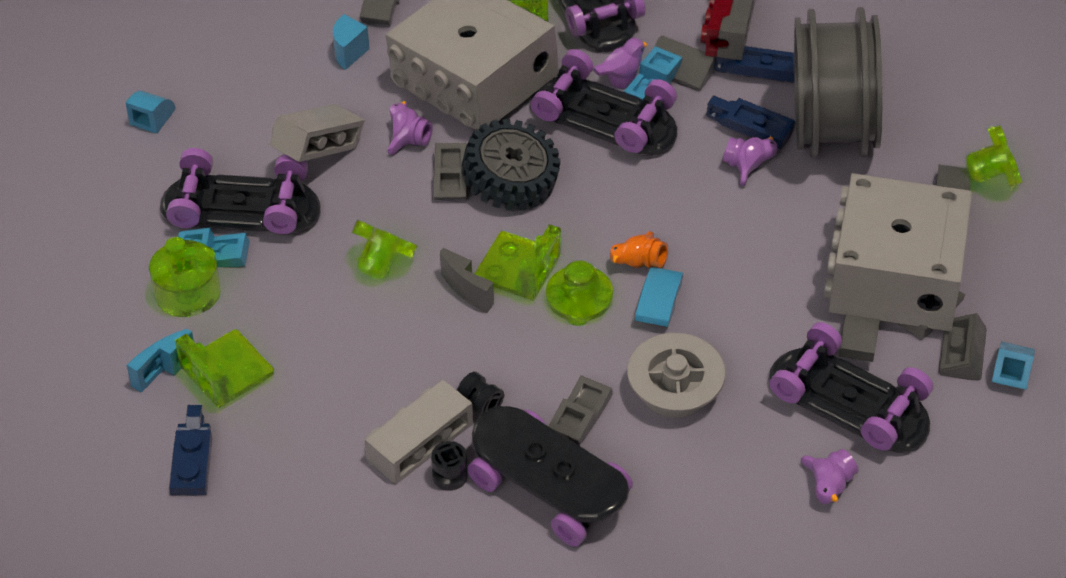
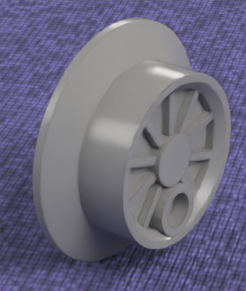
M665 333L647 339L634 350L628 362L627 376L634 393L652 411L666 417L681 418L697 413L720 393L725 381V365L718 351L705 340L685 333Z

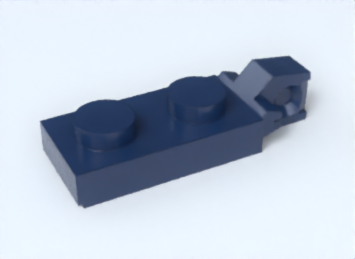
M745 46L742 60L715 56L714 70L747 77L794 82V53Z
M713 95L707 104V117L717 121L724 127L751 138L764 140L771 136L776 142L778 149L783 148L795 130V120L741 98H738L737 101L730 100L729 102Z
M188 405L186 424H178L175 432L169 485L171 495H207L213 438L210 423H204L202 405Z

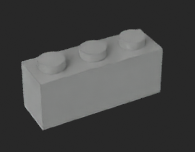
M337 104L279 115L273 124V134L269 145L298 162L356 149L365 120Z
M441 380L435 386L425 389L420 397L409 406L399 409L394 417L383 426L377 427L370 432L365 439L367 461L395 485L431 458L432 450L436 445L441 442L454 440L473 425L472 402L445 380Z

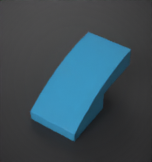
M655 46L640 63L639 74L624 92L643 100L645 89L652 80L660 79L670 84L682 63V57Z
M211 228L179 231L174 258L176 261L198 266L241 267L246 265L250 240L246 233L214 236Z
M650 267L639 299L635 321L665 327L669 326L675 310L676 298L682 285L683 272Z
M185 329L164 337L134 357L126 365L131 387L143 392L163 370L175 376L196 354L192 331Z

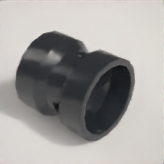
M477 371L466 375L457 387V391L472 402L473 411L478 416L488 409L501 406L504 399V391L495 384H487L486 378Z
M445 441L436 445L431 453L434 483L438 488L447 491L461 488L468 478L465 448L455 441Z

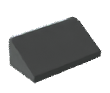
M662 35L657 40L656 47L682 57V63L672 81L701 91L714 73L715 57L705 56L704 51Z
M977 313L955 317L952 331H944L939 367L940 375L968 380H981L987 329Z

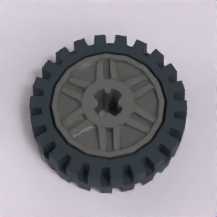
M503 119L500 125L498 120L490 121L489 126L486 123L481 125L479 130L476 129L469 138L462 161V175L466 176V185L472 186L471 192L475 196L482 193L481 200L485 203L490 199L494 200L493 206L500 208L501 203L505 204V210L513 211L514 206L517 205L518 210L521 211L526 210L527 205L530 208H534L539 202L542 204L547 199V196L551 194L560 170L559 151L557 148H553L554 142L551 138L545 140L546 133L542 130L535 133V126L528 124L527 128L522 127L523 121L516 120L515 124L511 125L510 119Z

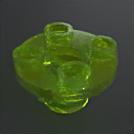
M1001 125L989 127L987 132L992 145L967 154L965 159L967 171L977 183L1004 173L1010 189L1015 188L1023 182L1014 156L1008 147Z
M359 220L356 221L351 232L367 239L360 257L355 260L358 261L357 268L359 271L375 279H384L387 274H390L389 268L396 252L413 259L418 247L413 243L401 238L399 239V237L379 230Z
M576 260L557 271L549 279L546 286V301L555 314L567 319L572 325L580 326L589 320L600 317L612 306L613 285L608 276L594 268L592 264L587 261Z

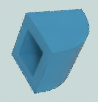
M343 14L334 24L333 41L335 58L338 64L345 70L369 50V37L367 26Z
M142 90L133 93L125 102L129 124L156 134L176 109L173 101Z
M1001 341L992 382L1026 390L1035 349Z

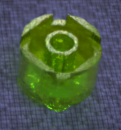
M172 237L152 256L149 263V274L154 297L162 311L176 317H190L191 312L202 309L203 313L216 304L220 297L221 289L217 261L212 248L197 241Z

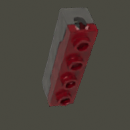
M756 0L709 1L705 24H703L701 32V43H706L705 56H717L735 60L743 59Z

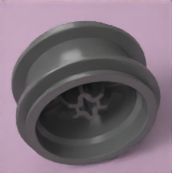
M863 7L856 9L855 22L816 23L814 9H808L807 24H801L800 17L795 18L794 86L798 151L803 150L804 144H809L811 158L818 157L819 143L857 142L860 157L867 156L869 142H873L874 148H880L883 106L880 27L877 15H871L870 22H866Z

